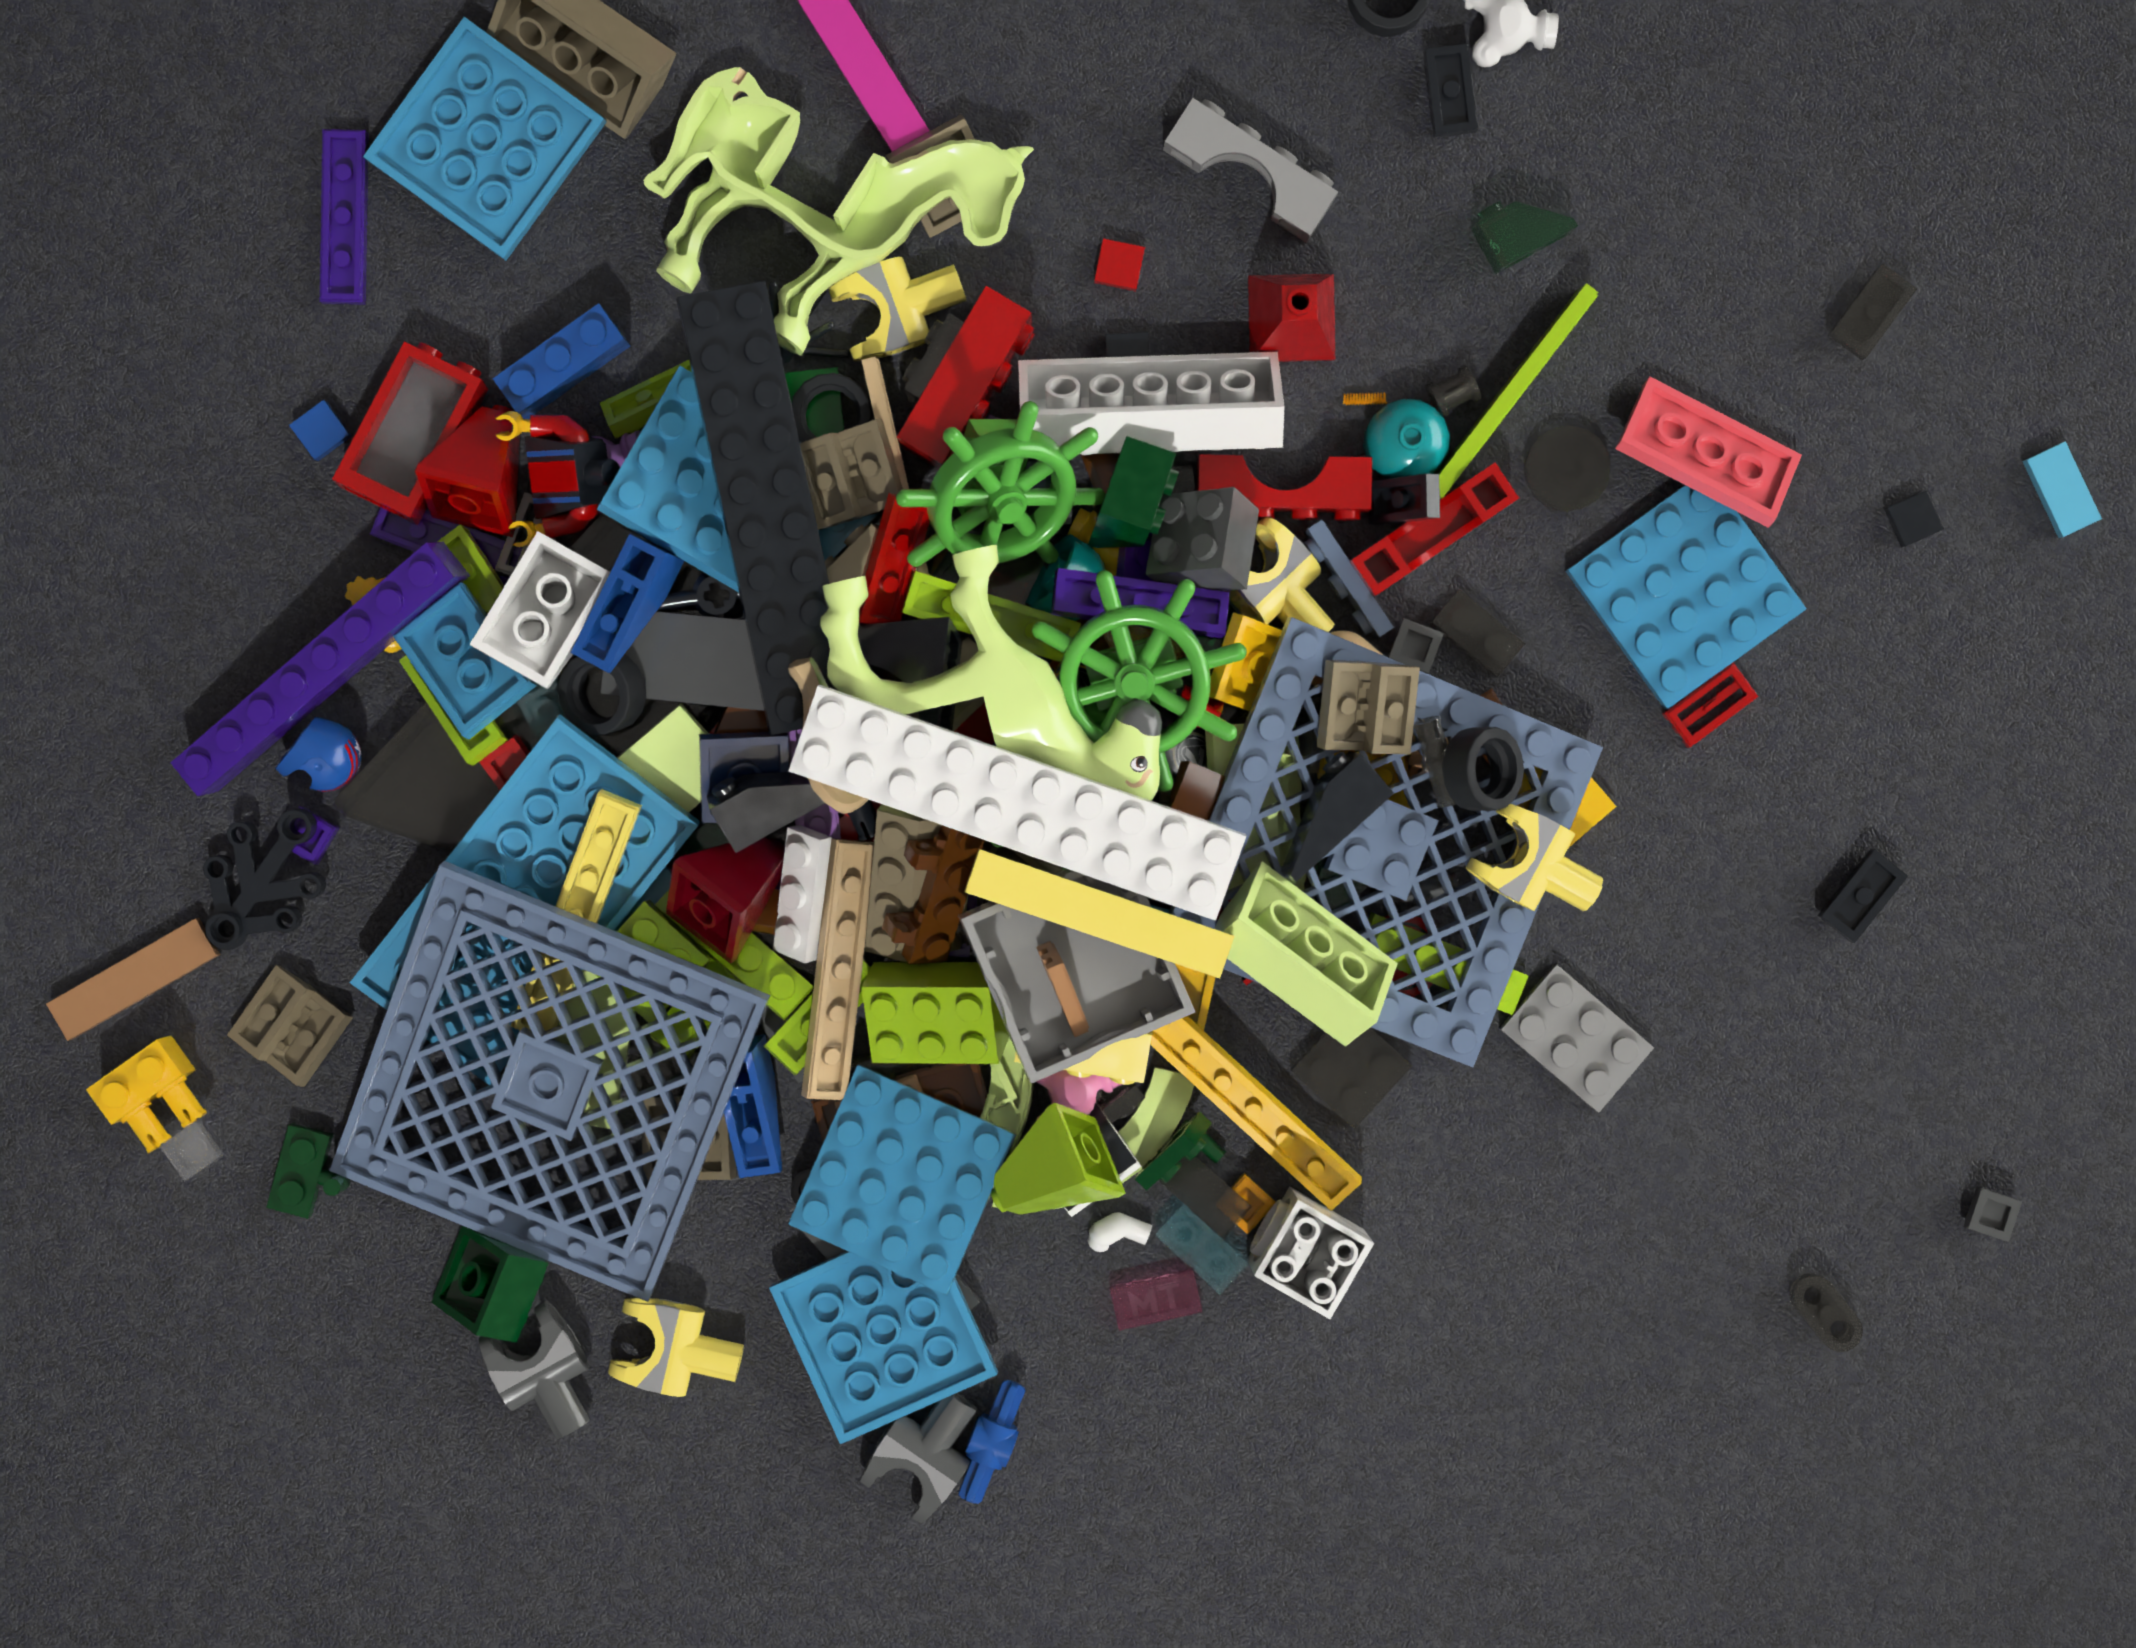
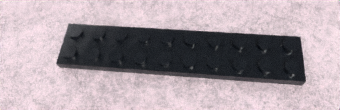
M761 281L678 296L676 301L769 735H775L803 728V698L797 683L789 674L788 667L790 663L795 660L812 657L817 663L828 688L837 689L833 687L827 677L830 648L828 638L820 627V617L828 609L822 586L829 584L766 282Z

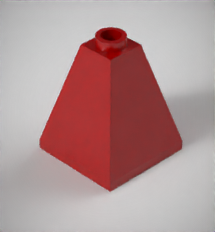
M1334 274L1248 275L1249 352H1278L1279 362L1336 360Z
M494 405L492 409L482 406L418 463L415 473L432 518L513 538L515 528L509 529V526L516 522L520 435L508 441L500 440L496 437V434L499 432H513V425L509 420H496L498 416L505 412L512 411L511 409L502 405Z

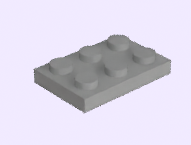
M1557 964L1552 965L1518 1005L1514 1014L1510 1015L1499 1028L1598 1113L1654 1049L1650 1043Z

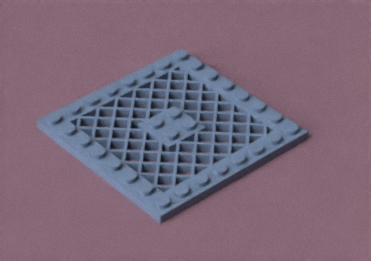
M1287 617L1224 773L1226 777L1208 819L1210 822L1246 834V839L1230 883L1237 866L1245 882L1250 875L1245 859L1265 851L1271 868L1285 878L1281 873L1282 867L1279 864L1273 847L1294 839L1298 829L1289 806L1311 797L1315 786L1312 783L1306 765L1325 758L1326 762L1334 757V753L1341 751L1321 749L1302 758L1294 738L1314 729L1318 738L1320 717L1317 714L1311 696L1322 692L1323 682L1312 687L1310 685L1314 676L1324 679L1325 660L1405 664L1293 617ZM1419 671L1413 735L1416 741L1411 745V753L1420 750L1427 769L1408 777L1401 757L1407 754H1385L1369 761L1366 751L1355 750V753L1361 754L1373 769L1392 762L1399 782L1388 787L1394 793L1403 790L1410 808L1386 800L1325 856H1328L1324 868L1338 873V875L1320 882L1314 867H1312L1306 873L1311 887L1302 891L1309 897L1315 895L1318 903L1337 918L1354 911L1362 929L1357 933L1379 950L1380 948L1374 935L1391 927L1396 931L1401 947L1385 954L1391 959L1405 955L1412 973L1396 981H1391L1378 1021L1371 1028L1474 1067L1539 904L1535 911H1531L1495 891L1490 901L1485 884L1469 871L1471 881L1453 889L1446 872L1447 869L1463 862L1466 866L1471 857L1474 858L1492 850L1496 863L1501 864L1509 860L1514 854L1517 846V837L1514 830L1497 837L1490 817L1498 814L1496 810L1476 811V814L1458 821L1451 803L1453 800L1450 798L1449 793H1447L1440 773L1443 772V762L1436 765L1428 745L1446 737L1448 742H1450L1460 730L1472 727H1498L1506 730L1517 741L1522 753L1524 771L1531 787L1530 790L1517 795L1510 804L1517 806L1531 799L1527 810L1546 816L1569 830L1603 747ZM1302 705H1304L1310 721L1294 728ZM1418 719L1440 727L1442 730L1425 737ZM1287 745L1294 762L1277 769ZM1482 745L1477 757L1486 754L1491 767L1490 757L1486 748ZM1534 767L1543 770L1540 780ZM1297 770L1305 790L1286 798L1278 778ZM1491 774L1477 780L1480 789L1488 786ZM1431 778L1438 798L1419 805L1412 786ZM1271 785L1277 802L1261 809ZM1442 806L1449 826L1435 831L1439 820L1429 817L1424 813ZM1281 810L1288 831L1269 839L1261 819ZM1481 822L1488 841L1470 849L1462 830ZM1255 827L1261 843L1245 849L1251 831ZM1453 834L1460 854L1442 861L1435 842ZM1515 839L1506 860L1501 845ZM1428 851L1433 866L1418 872L1425 853ZM1437 874L1444 894L1425 901L1418 882ZM1352 879L1373 887L1377 891L1359 898ZM1343 883L1350 903L1331 911L1324 891ZM1243 884L1230 890L1227 889L1221 905L1223 911L1229 904L1228 900L1235 896ZM1411 890L1417 906L1398 914L1391 895L1406 901ZM1475 890L1483 909L1464 917L1457 898ZM1382 899L1389 918L1370 926L1363 907ZM1448 902L1455 921L1437 929L1429 910ZM1172 905L1168 912L1169 914L1211 928H1215L1218 919L1215 921ZM1421 914L1428 933L1409 942L1402 922ZM1482 920L1476 938L1473 940L1468 926ZM1459 930L1466 949L1448 957L1441 938ZM1432 942L1440 962L1421 970L1413 951ZM1226 960L1224 970L1257 982L1230 960ZM1467 960L1458 983L1452 966ZM1443 970L1450 989L1432 997L1424 978ZM1416 983L1423 1001L1398 990ZM1450 1000L1446 1010L1437 1007V1005Z
M443 861L438 867L329 1171L648 1302L658 1281L770 995L447 861ZM468 923L479 926L466 931ZM486 934L494 954L478 959L469 940ZM500 935L519 944L505 948ZM460 948L467 964L452 970ZM526 951L535 970L519 976L510 957ZM540 952L557 958L559 961L546 965ZM499 962L508 981L491 987L483 967ZM567 967L576 987L559 993L551 973ZM581 969L600 977L587 982ZM471 972L480 992L464 998L455 978ZM539 978L548 998L532 1004L523 984ZM608 984L616 1004L599 1009L591 990ZM622 986L641 994L627 999ZM446 987L453 1003L438 1008ZM512 989L520 1009L504 1014L496 995ZM580 995L589 1014L572 1020L564 1001ZM484 1000L493 1019L477 1025L469 1006ZM649 1001L657 1020L640 1026L632 1007ZM663 1003L678 1008L681 1011L668 1015ZM553 1006L561 1025L545 1031L536 1012ZM457 1011L466 1030L450 1036L442 1016ZM621 1012L629 1031L613 1037L604 1018ZM525 1017L530 1029L523 1027L516 1039L509 1023ZM690 1018L698 1037L681 1043L672 1024ZM703 1019L711 1022L708 1030ZM593 1023L602 1042L585 1048L577 1029ZM432 1026L439 1041L424 1046ZM498 1028L506 1047L490 1052L482 1033ZM662 1029L670 1047L653 1054L645 1035ZM566 1034L571 1046L552 1038ZM470 1038L479 1057L463 1063L455 1044ZM634 1039L642 1058L625 1064L617 1046ZM702 1046L692 1068L685 1052ZM443 1049L452 1068L436 1074L428 1055ZM606 1050L615 1069L599 1075L604 1060L594 1055ZM510 1055L502 1076L495 1061ZM674 1056L683 1075L666 1081L658 1062ZM418 1063L425 1079L410 1084ZM484 1066L492 1084L476 1090L468 1071ZM647 1067L655 1086L638 1091L630 1073ZM456 1076L465 1095L449 1100L441 1082ZM619 1078L627 1096L611 1102L603 1084ZM687 1084L678 1106L671 1090ZM429 1087L438 1106L422 1111L414 1093ZM593 1091L600 1107L584 1113ZM496 1093L491 1108L502 1113L489 1117L481 1099ZM660 1094L668 1113L651 1119L643 1100ZM404 1101L411 1116L397 1121ZM470 1104L478 1122L462 1127L454 1109ZM632 1105L640 1123L624 1129L616 1111ZM442 1114L451 1132L436 1138L427 1120ZM605 1116L613 1134L597 1140L589 1121ZM510 1120L518 1138L502 1144L494 1126ZM524 1122L536 1126L541 1130L529 1133ZM672 1122L663 1144L656 1128ZM416 1125L424 1143L409 1148L400 1130ZM579 1129L585 1144L569 1150L565 1139L572 1141ZM483 1131L491 1149L475 1154L467 1136ZM645 1132L653 1150L637 1156L628 1138ZM550 1137L558 1155L542 1160L534 1142ZM389 1140H391L393 1146L388 1144ZM455 1141L464 1159L449 1165L440 1147ZM618 1143L626 1161L609 1166L601 1149ZM523 1147L531 1165L515 1171L507 1153ZM429 1152L433 1162L418 1157V1155ZM590 1153L598 1171L582 1177L574 1159ZM496 1158L504 1176L488 1181L480 1163ZM657 1160L648 1181L641 1165ZM563 1164L571 1182L555 1187L547 1169ZM469 1168L473 1179L457 1172ZM630 1170L638 1188L622 1193L614 1176ZM536 1174L544 1192L528 1198L520 1180ZM603 1180L611 1198L595 1204L587 1186ZM509 1185L513 1195L498 1190V1188ZM576 1191L584 1208L568 1214L560 1196ZM643 1197L634 1218L627 1203ZM549 1201L553 1212L537 1205ZM616 1207L624 1225L608 1230L600 1213ZM589 1218L593 1228L578 1223V1221ZM628 1234L626 1241L617 1239Z

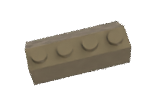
M498 0L486 32L606 120L605 126L624 139L630 135L663 87L677 54L600 0Z
M883 804L878 808L876 818L865 951L907 962L902 955L905 943H893L887 932L882 929L886 913L914 912L927 870H915L904 856L908 840L934 839V835L939 833L941 824ZM968 895L962 913L967 910ZM960 921L950 951L960 949L963 944L964 929Z

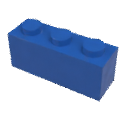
M598 303L492 379L514 410L524 419H529L530 415H535L631 345L606 310Z

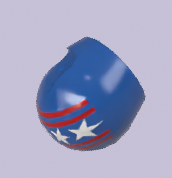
M315 716L291 745L275 769L283 777L296 770H304L312 778L309 789L320 792L336 791L349 784L357 775L362 761L361 747L350 729L337 722Z

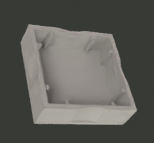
M1069 869L1054 873L1069 880L1151 907L1148 898L1144 895ZM992 901L958 915L1024 1072L1031 1084L1085 1061L1101 1049L1115 1042L1140 1037L1195 1013L1175 963ZM1049 941L1054 943L1066 967L1090 1027L1088 1028L1089 1032L1074 1037L1036 948Z

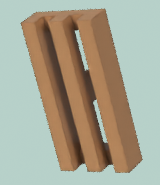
M1049 941L1037 946L1036 948L1074 1037L1089 1032L1088 1028L1090 1027L1066 967L1054 943Z

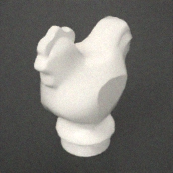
M1463 0L1465 2V9H1474L1480 12L1484 18V33L1472 48V59L1478 66L1491 67L1497 64L1502 56L1516 53L1527 42H1532L1534 47L1540 51L1543 48L1554 49L1559 22L1557 13H1547V10L1544 9L1535 16L1530 13L1524 0Z

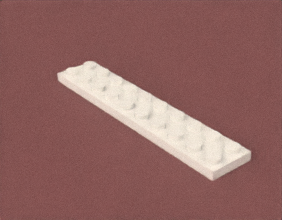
M820 684L817 686L789 768V772L1215 921L1246 839L1245 833Z

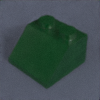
M1126 436L1091 534L1089 546L1095 548L1144 547L1149 532L1158 534L1166 512L1165 509L1158 507L1162 494L1171 496L1179 471L1171 469L1176 453Z
M461 1226L431 1303L477 1336L517 1343L522 1328L527 1321L536 1293L544 1279L549 1262L475 1230Z

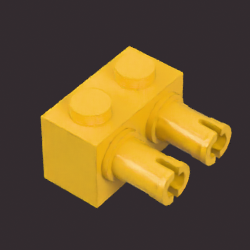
M171 1035L156 1039L86 1089L111 1125L118 1122L123 1124L127 1122L145 1146L147 1153H151L162 1146V1143H166L172 1138L150 1109L153 1100L163 1097L181 1122L183 1128L188 1127L197 1121V1118H201L207 1113L185 1083L187 1076L196 1071V1069Z

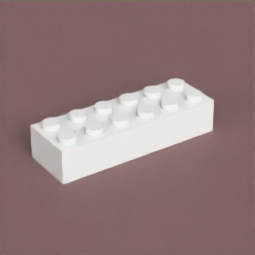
M1278 352L1018 360L1020 409L1023 403L1027 401L1035 402L1039 408L1033 430L1049 436L1059 446L1087 427L1097 430V442L1080 453L1081 455L1120 453L1126 436L1171 452L1283 447L1284 399Z

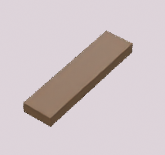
M195 918L46 1003L66 1040L70 1041L221 954L217 947L207 938L205 927L200 918Z

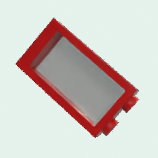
M404 341L332 480L340 488L418 526L428 507L415 473L418 463L479 409L489 389L483 380L480 379L482 373L476 368L461 361H458L456 366L441 360L443 354L437 349L422 342H419L418 346L415 347Z

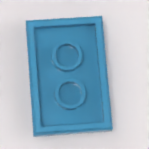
M460 582L393 635V637L461 735L466 739H471L537 685L534 681L470 646L472 639L487 614L467 585Z

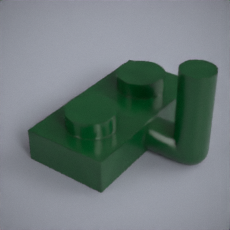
M1200 1111L1190 1120L1184 1121L1175 1134L1157 1151L1156 1156L1142 1167L1134 1179L1146 1191L1159 1179L1167 1183L1181 1168L1182 1164L1179 1161L1183 1157L1191 1161L1200 1151L1214 1164L1217 1163L1226 1151L1206 1133L1212 1122Z
M294 1123L288 1125L266 1208L308 1219L312 1217L320 1185L323 1186L324 1192L329 1196H335L350 1186V1179L325 1169L334 1134Z

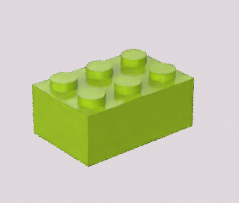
M873 962L861 986L872 1063L999 1064L1008 1042L1009 1034L978 962H934L921 964Z

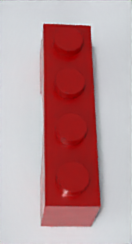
M1199 454L1197 458V491L1235 487L1259 509L1258 519L1263 517L1274 519L1275 512H1292V519L1315 520L1318 518V512L1335 513V520H1360L1361 513H1368L1371 510L1372 457L1329 456L1317 478L1308 485L1294 490H1277L1264 485L1252 475L1243 455Z
M1495 462L1440 500V518L1407 522L1353 558L1350 563L1373 597H1375L1518 500L1519 496Z

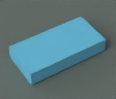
M2066 441L2022 461L2058 538L2065 537L2102 519Z

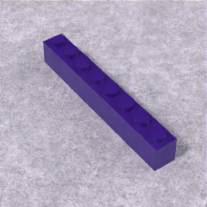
M444 542L425 543L170 763L197 797L218 792L394 642L395 638L393 635L458 583H463L470 577V574Z

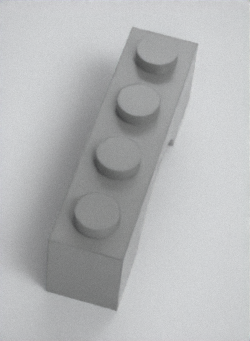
M1192 98L1166 138L1163 151L1197 173L1202 172L1211 165L1225 161L1241 162L1253 167L1265 178L1270 187L1273 198L1271 220L1307 243L1338 194V191L1332 188L1334 182L1317 170L1313 169L1309 173L1296 165L1298 159L1286 149L1276 146L1273 150L1259 141L1261 135L1252 127L1244 123H1240L1238 126L1234 125L1224 118L1225 112L1213 102L1204 99L1200 103Z

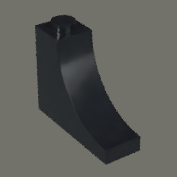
M950 617L859 625L858 637L862 653L870 669L880 679L913 683L939 675L960 665L963 640ZM956 703L919 711V720L953 731Z

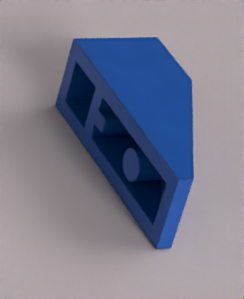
M629 534L570 653L611 673L665 601L684 560L648 540Z
M765 1034L754 1036L724 1111L739 1178L775 1174L782 1171L775 1074L770 1053L763 1047L767 1042Z

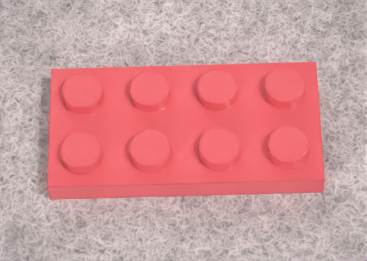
M1650 376L1639 393L1615 448L1768 528L1778 516L1802 454Z

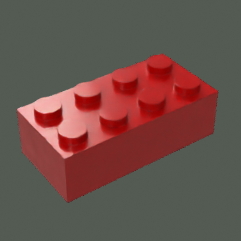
M988 286L984 288L899 432L897 439L903 449L937 469L941 468L945 461L954 453L943 439L944 431L949 427H955L964 436L969 419L987 418L991 410L988 399L993 391L999 394L1003 391L1013 373L1011 370L1013 365L1010 364L1015 354L1022 357L1035 336L1033 333L1035 328L1032 326V312Z

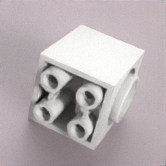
M1289 1187L1283 1199L1277 1200L1263 1219L1251 1243V1254L1247 1261L1255 1277L1326 1318L1331 1319L1373 1247L1374 1242L1363 1228L1330 1211L1327 1207L1294 1188Z

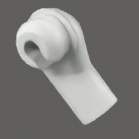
M1112 1213L1092 1225L1089 1230L1088 1244L1097 1252L1108 1250L1109 1245L1123 1237L1145 1245L1152 1225L1123 1213Z

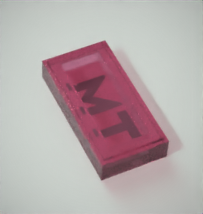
M1193 1268L1110 1287L1119 1331L1202 1313Z

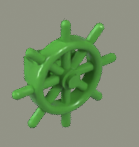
M1032 401L1023 403L1018 419H969L964 436L955 427L947 428L943 433V439L954 453L938 470L930 489H903L896 495V502L901 507H927L929 520L936 532L908 553V563L913 567H919L945 548L952 554H957L990 545H997L999 563L1018 559L1034 550L1045 563H1055L1059 553L1049 539L1062 527L1073 505H1100L1103 503L1106 495L1101 488H1076L1075 474L1069 463L1070 460L1097 442V430L1087 427L1059 446L1049 436L1033 430L1039 408ZM1028 458L1039 460L1025 470ZM1051 474L1050 488H1032ZM1027 506H1040L1031 516L1025 512ZM953 507H957L961 516L952 521ZM986 520L982 535L968 533ZM1003 524H1013L1015 526L1001 532Z
M1102 570L1096 575V583L1104 607L1103 612L1088 620L1073 637L1045 622L1035 623L1032 627V634L1038 640L1064 653L1060 667L1059 682L1063 688L1071 716L1093 742H1096L1109 731L1120 708L1133 699H1141L1148 703L1151 700L1179 716L1171 725L1161 730L1160 780L1158 789L1162 792H1167L1173 787V779L1165 751L1181 743L1191 734L1196 726L1225 741H1232L1236 738L1237 729L1234 725L1206 710L1211 687L1210 669L1244 659L1247 650L1243 644L1234 643L1207 652L1204 651L1194 632L1180 620L1195 592L1193 581L1189 579L1180 581L1164 610L1146 605L1122 606L1112 573ZM1128 625H1142L1154 629L1150 636L1132 641ZM1111 631L1114 647L1100 651L1090 647L1097 638ZM1171 638L1181 647L1186 658L1176 659ZM1081 662L1086 667L1091 685L1078 689L1077 673ZM1192 674V690L1188 701L1177 695L1176 689L1183 687L1182 677ZM1096 702L1098 711L1109 710L1101 725L1093 720L1084 708V705Z

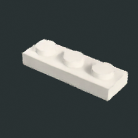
M796 825L787 827L773 950L800 962L808 963L817 959L832 837L804 826Z

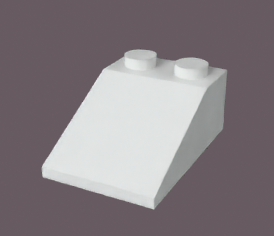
M537 531L472 639L470 646L542 687L549 689L573 654L570 652L610 572Z

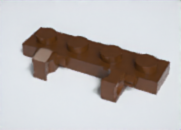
M941 825L939 833L934 835V839L908 840L904 852L906 860L915 870H927L914 912L886 913L882 929L887 932L893 943H905L902 955L909 964L947 962L960 921L958 915L962 914L968 895L964 890L978 849L982 850L984 839Z

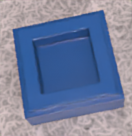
M322 400L289 425L316 461L321 460L352 437L351 433L325 400Z

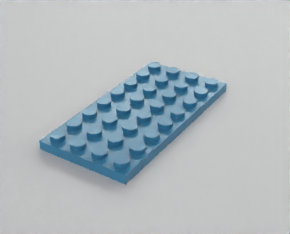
M559 714L445 861L556 906L596 796L601 789L642 805L598 921L599 925L615 930L697 828L700 821ZM436 873L350 981L353 986L386 1010L390 1004ZM468 923L466 931L479 926ZM486 934L469 940L478 959L494 954ZM500 935L505 948L519 944ZM460 948L452 970L467 964ZM526 951L510 957L519 976L531 972L533 964ZM499 962L483 967L491 987L508 981ZM471 972L455 978L464 998L480 992ZM446 987L438 1008L453 1003ZM512 989L496 995L504 1014L517 1010L518 1001ZM484 1000L469 1006L477 1025L493 1019ZM457 1011L442 1016L450 1036L466 1030ZM431 1026L426 1039L434 1043L439 1040ZM511 1027L517 1039L520 1030ZM498 1028L482 1033L490 1052L506 1047ZM470 1038L455 1044L463 1063L479 1057ZM510 1055L495 1061L500 1072L507 1065ZM484 1066L470 1071L486 1084L491 1085Z

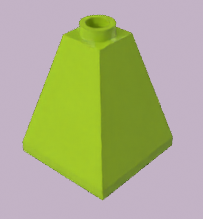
M1053 1103L1045 1109L995 1173V1188L991 1192V1197L1001 1212L1009 1211L1021 1215L1118 1198L1126 1194L1096 1118L1061 1104Z

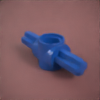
M1005 1379L1001 1382L990 1413L978 1416L969 1437L965 1452L966 1456L971 1459V1462L959 1488L958 1495L970 1503L979 1504L982 1502L994 1470H1001L1002 1467H1006L1014 1449L1019 1431H1017L1018 1428L1013 1425V1422L1025 1394V1387L1015 1381Z

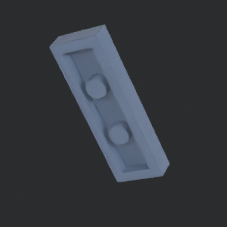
M1320 520L1304 532L1308 540L1303 544L1316 558L1318 563L1323 561L1331 572L1332 576L1327 578L1336 595L1341 600L1347 597L1356 611L1351 616L1360 631L1365 636L1371 633L1374 639L1394 628L1324 521Z

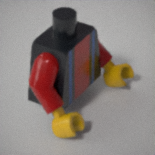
M508 411L498 416L496 420L506 419L513 425V432L505 431L496 434V437L500 440L508 441L522 434V432H530L531 436H524L533 505L535 519L542 518V523L538 524L531 521L513 522L509 529L523 526L528 533L527 539L524 542L513 543V545L516 547L529 546L537 531L549 538L582 531L598 514L596 509L620 469L617 461L608 459L606 443L603 439L589 437L586 429L566 415H530V419H523L518 412Z

